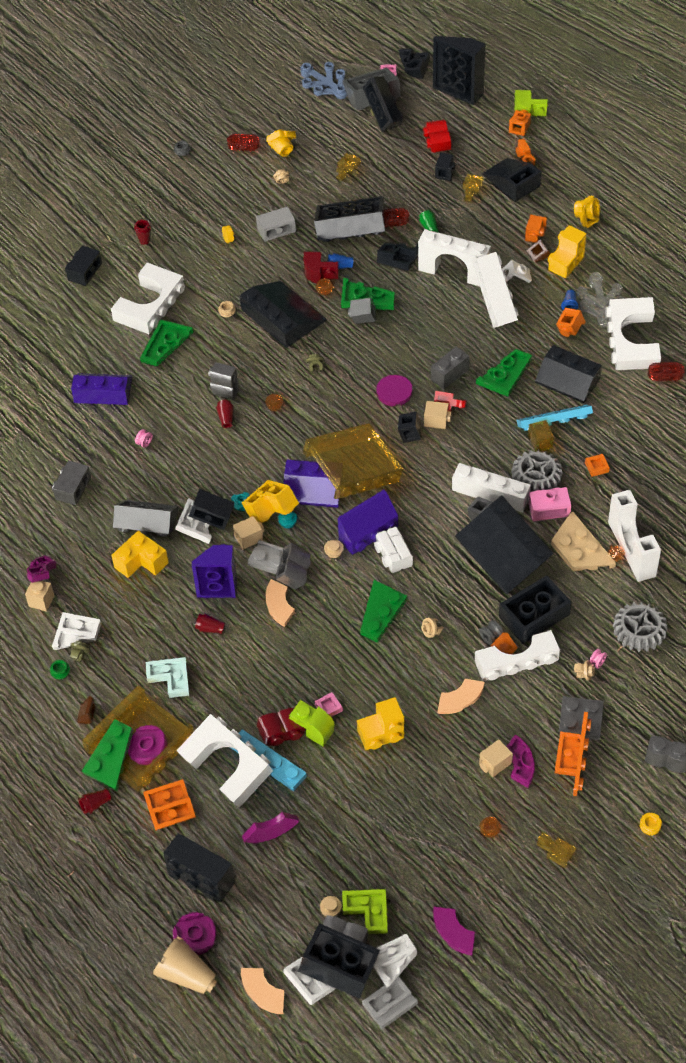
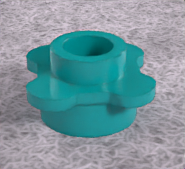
M244 492L231 497L235 510L245 511L242 502L249 497V493Z

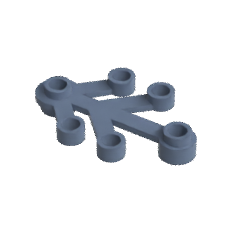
M332 62L324 64L326 77L313 70V66L310 63L302 64L300 69L303 77L312 76L319 80L312 81L310 78H304L302 80L303 88L314 87V94L316 96L334 94L338 99L347 97L342 81L345 78V70L338 69L336 71L337 85L333 82L332 72L334 71V64Z

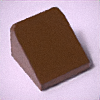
M541 240L527 250L535 263L547 259L551 254Z
M89 696L81 704L77 718L78 723H92L96 709L93 696Z

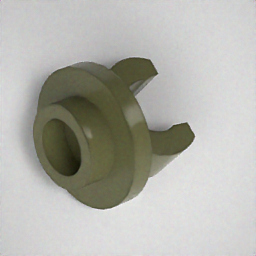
M320 354L309 355V358L306 359V363H310L309 371L313 372L312 367L314 365H318L319 370L322 371L323 365L321 362L324 361V357H320Z
M80 641L70 645V647L74 648L70 657L78 662L82 661L84 653H89L90 651L87 648V644Z

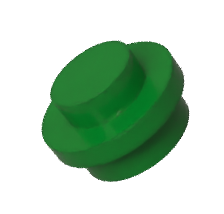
M63 660L54 661L50 667V674L55 679H64L70 673L69 664Z

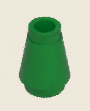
M430 210L422 212L419 215V222L425 230L439 233L435 214Z

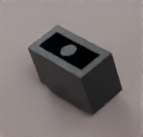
M82 245L75 252L70 263H67L65 267L68 281L86 286L102 264L100 251Z
M199 489L188 517L224 530L230 518L234 502Z

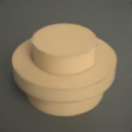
M284 169L276 171L273 175L274 180L278 184L288 182L290 173Z
M224 301L220 304L218 312L223 317H231L235 314L236 307L232 302Z
M330 540L325 544L324 551L328 557L338 558L343 553V544L338 540Z
M334 896L325 897L320 903L321 913L324 916L336 917L342 910L341 901Z

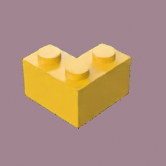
M570 225L565 230H562L558 236L559 246L557 250L548 257V270L563 278H567L584 259L587 233Z
M267 480L242 502L249 517L254 516L256 521L261 523L268 521L275 512L287 515L299 504L289 485Z
M137 531L112 554L114 568L127 578L141 566L156 576L169 563L166 549L140 531Z
M395 697L376 703V714L357 720V731L365 750L378 749L382 745L396 743L404 738V716Z

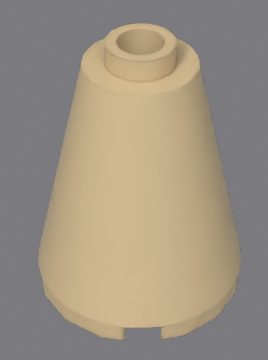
M179 936L167 948L161 963L158 962L153 972L159 978L205 994L206 991L211 993L218 982L215 980L216 974Z

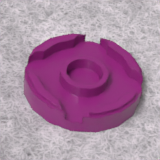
M400 375L386 376L377 384L378 399L388 406L403 405L412 396V384L407 378Z
M145 725L139 727L132 735L128 754L138 764L148 765L155 763L166 752L168 746L167 737L157 726Z
M188 913L182 916L176 923V926H174L173 940L179 936L197 955L208 952L214 946L217 938L216 926L213 920L203 913Z

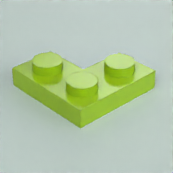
M386 889L342 891L343 915L365 914V928L368 929V934L388 933Z

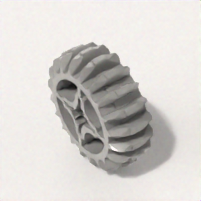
M539 449L537 452L530 450L529 454L523 452L522 456L518 455L517 460H514L511 470L512 479L531 485L530 492L557 488L563 473L558 458H554L553 454L547 455L546 451L541 453Z
M642 601L639 605L635 602L631 606L626 604L624 609L620 608L618 614L615 615L613 622L614 636H617L618 642H623V647L630 646V651L636 648L638 653L641 649L647 652L649 647L654 650L666 638L667 620L663 617V612H658L657 606L651 608L650 603L647 606L643 605Z

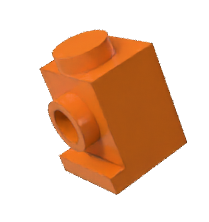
M515 110L512 118L509 120V133L525 136L531 124V114L526 110ZM516 124H517V125H521L522 128H518V127H515V126H516Z
M530 214L525 231V241L536 243L540 237L544 236L547 217Z
M565 308L556 325L561 335L569 337L570 335L576 336L581 325L585 324L586 321L581 310Z

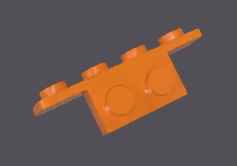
M585 711L581 734L560 731L555 773L575 776L573 796H577L578 790L582 791L584 778H580V771H585L586 758H582L583 750H588L589 738H585V733L590 731L592 720L588 719V712Z

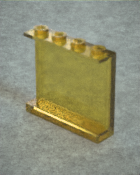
M370 423L306 439L303 449L305 457L313 456L335 487L334 499L399 482L403 471L401 465Z
M138 685L82 740L84 750L92 755L114 719L132 727L134 730L133 734L136 732V729L145 725L157 726L167 737L168 746L150 764H138L131 759L129 754L125 756L124 769L120 778L139 792L143 787L148 786L156 773H160L165 768L166 763L171 758L173 759L178 755L177 750L194 731L192 724L184 725L149 699L145 694V690Z

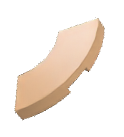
M271 579L266 589V604L273 619L285 627L294 615L295 609L286 601L288 587Z
M464 679L463 684L457 690L441 692L438 713H457L474 704L481 696L485 682Z
M241 968L242 983L247 995L260 1008L271 1013L283 1014L284 990L277 989L267 982L264 977L263 968Z

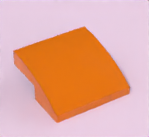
M183 779L143 792L155 831L196 818Z

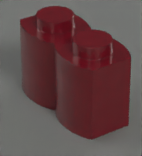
M295 707L281 710L278 713L265 714L258 718L257 728L266 746H278L283 741L288 740L296 741L304 735L305 728L289 719V715Z

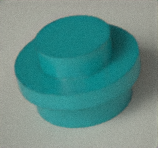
M293 511L287 515L279 514L278 522L284 528H292L297 522V515Z

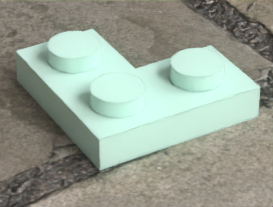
M186 657L146 662L148 683L167 681L169 698L189 696Z

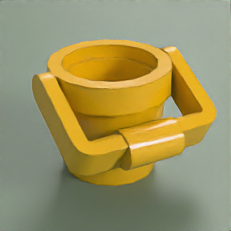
M279 129L267 136L266 139L271 148L281 157H285L292 152L294 146L291 140L297 136L295 131Z
M593 195L584 200L576 201L574 204L575 217L580 218L583 227L589 228L599 221L600 203L598 198H594Z

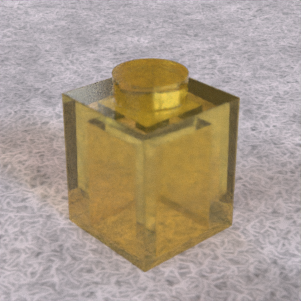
M547 420L529 424L528 437L534 451L537 452L538 449L539 451H547L553 448L554 435Z

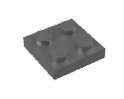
M563 696L558 735H560V731L581 734L585 711L588 712V719H592L590 731H586L585 738L600 740L604 701Z

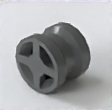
M491 620L488 626L479 629L481 638L488 645H491L495 639L504 633L502 627L495 620Z

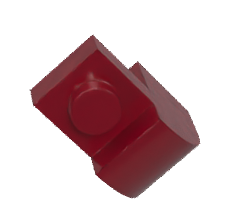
M304 252V274L309 281L316 284H321V279H338V262H322L321 252Z

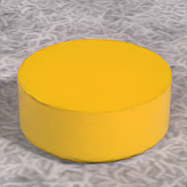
M223 226L222 234L225 242H233L234 233L231 226Z
M646 813L641 817L640 828L645 834L655 835L660 831L662 820L657 814Z

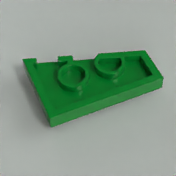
M343 277L341 308H349L351 300L371 298L376 305V309L394 310L395 292L379 287L370 288L364 286V283L361 282L357 284L349 282V279Z
M160 320L140 357L141 363L153 366L160 365L194 333L193 327Z
M515 349L504 357L500 364L487 370V374L483 377H478L476 384L509 397L531 362L532 355Z
M373 580L360 630L361 635L378 643L407 602L408 596Z
M114 719L84 766L83 774L118 792V782L120 775L123 773V763L126 754H128L134 731L132 727Z

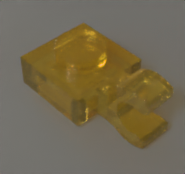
M346 153L338 161L336 172L339 174L336 176V179L344 180L347 172L352 173L360 165V158Z
M467 174L463 183L464 194H466L464 201L471 202L473 193H479L483 184V177Z
M543 832L536 844L548 851L547 858L564 868L576 852L574 846L559 837L554 842L550 836Z

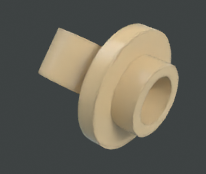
M425 618L423 620L422 632L426 637L431 638L442 632L444 627L437 626L438 619Z
M586 660L584 664H574V672H577V678H585L587 681H590L592 676L595 675V667L589 660Z

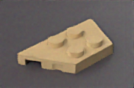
M571 512L551 540L552 547L572 571H583L584 569L598 570V567L609 566V569L614 568L616 562L575 513Z

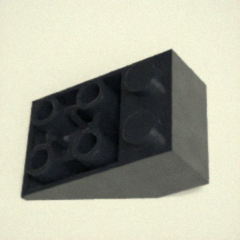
M506 158L482 173L485 178L515 202L541 185V171L529 162Z

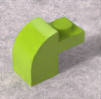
M515 90L514 111L526 110L531 116H547L548 100L531 99V90Z
M300 700L289 715L290 720L306 729L307 738L321 746L325 745L334 732L335 724L333 719L319 706L315 709Z

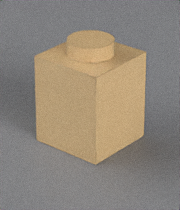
M427 401L424 412V427L446 429L447 422L451 421L452 411H448L449 403Z
M254 516L233 525L234 536L243 550L257 544L259 540L263 541L264 527L261 522L256 521Z
M45 581L31 582L25 593L29 607L46 612L54 598L51 583Z
M497 740L480 753L479 765L485 773L488 772L494 777L512 764L513 753L500 740Z

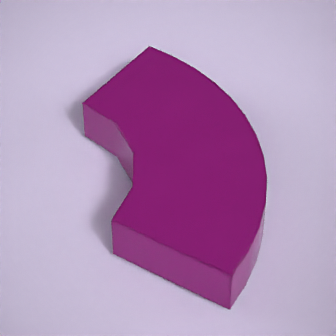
M46 555L36 558L27 567V578L32 583L49 579V571L56 568V561Z
M515 734L506 746L513 753L511 779L529 788L534 777V758L526 742Z
M281 812L269 821L254 822L243 834L242 839L245 843L268 841L286 833L300 820L297 815Z
M434 907L433 918L438 934L454 950L472 956L475 932L467 930L460 925L456 918L455 909Z

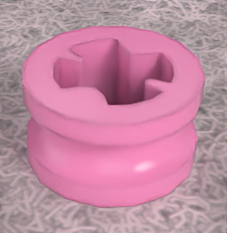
M142 429L138 432L135 442L146 448L151 443L153 435Z
M597 648L589 660L590 663L595 664V667L599 669L605 662L607 653H601V650Z

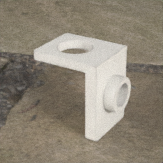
M511 260L502 268L504 273L509 269L507 281L513 276L528 283L532 281L530 269L514 260Z

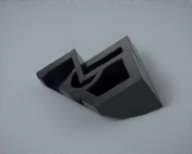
M412 48L399 49L398 52L406 74L414 78L423 79L430 60L429 52L414 53Z
M384 243L377 250V263L407 271L413 266L418 257V244L416 247H407L406 243Z

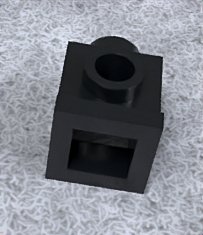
M440 153L435 165L436 179L452 180V172H454L456 165L453 162V155Z
M417 411L399 415L398 431L403 443L421 440V421Z

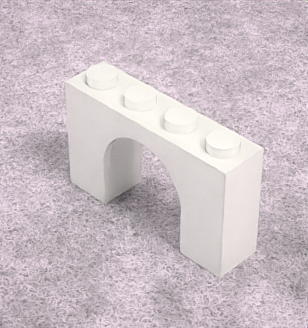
M424 229L418 241V270L435 274L440 264V255L451 254L457 256L466 264L468 268L467 283L480 286L472 260L490 254L491 246Z
M146 263L138 273L140 286L159 293V298L148 304H138L120 297L111 308L113 321L150 334L157 327L161 318L166 315L170 306L174 305L179 294L183 293L185 284L182 275Z
M653 297L610 299L609 306L606 307V317H609L610 321L607 324L608 333H611L609 345L610 348H613L611 361L612 364L615 363L616 370L659 368L661 361L659 343L634 344L625 339L621 332L624 326L631 323L653 322L655 314Z
M631 490L612 494L608 523L637 581L640 582L656 577L661 549L654 535L639 538L636 527L638 504Z
M210 714L179 747L177 752L197 770L215 750L222 747L236 749L239 753V765L220 790L240 808L272 773L273 770L269 766L271 762L263 754L258 756L255 753L256 748L248 741L244 744L240 740L242 736L234 729L228 730L226 728L228 724L221 717L218 716L216 719Z

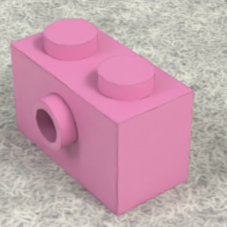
M567 487L529 492L528 505L532 521L568 517L571 513V502Z

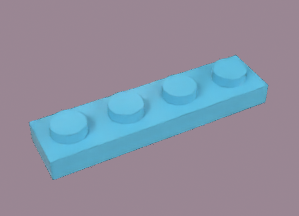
M590 405L577 406L517 419V426L524 428L525 431L535 429L536 425L540 424L542 427L553 425L552 422L554 421L565 423L569 422L570 418L577 417V419L587 418V414H592L593 410Z
M243 729L239 732L242 736L240 740L244 744L248 741L256 748L255 753L258 756L263 754L271 762L269 766L273 771L270 776L292 791H295L307 777L305 771Z

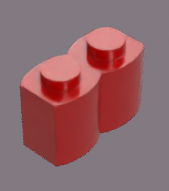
M445 119L425 122L426 127L423 128L424 138L427 137L426 145L427 148H430L431 153L451 150V139Z

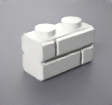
M397 527L377 533L374 546L377 553L381 552L385 568L389 567L391 573H395L413 565V556Z

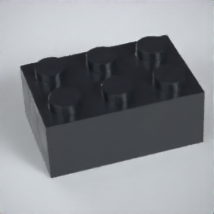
M547 575L499 604V618L522 644L532 639V635L542 633L568 617L571 611V601Z
M179 833L163 853L168 875L175 880L180 879L184 881L192 890L198 889L203 892L204 896L209 900L214 901L215 899L221 903L235 883L232 863Z

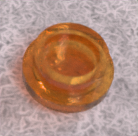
M321 279L316 284V291L321 295H328L333 291V284L328 279Z
M271 394L265 399V404L269 410L278 411L283 406V398L278 394Z
M611 544L609 546L610 549L607 552L614 561L619 562L625 559L623 556L625 552L619 545L614 546Z
M486 817L480 823V832L485 837H496L501 831V824L494 817Z

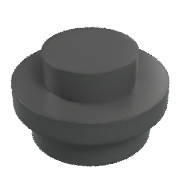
M179 141L174 147L175 154L179 156H185L191 150L190 145L186 141Z

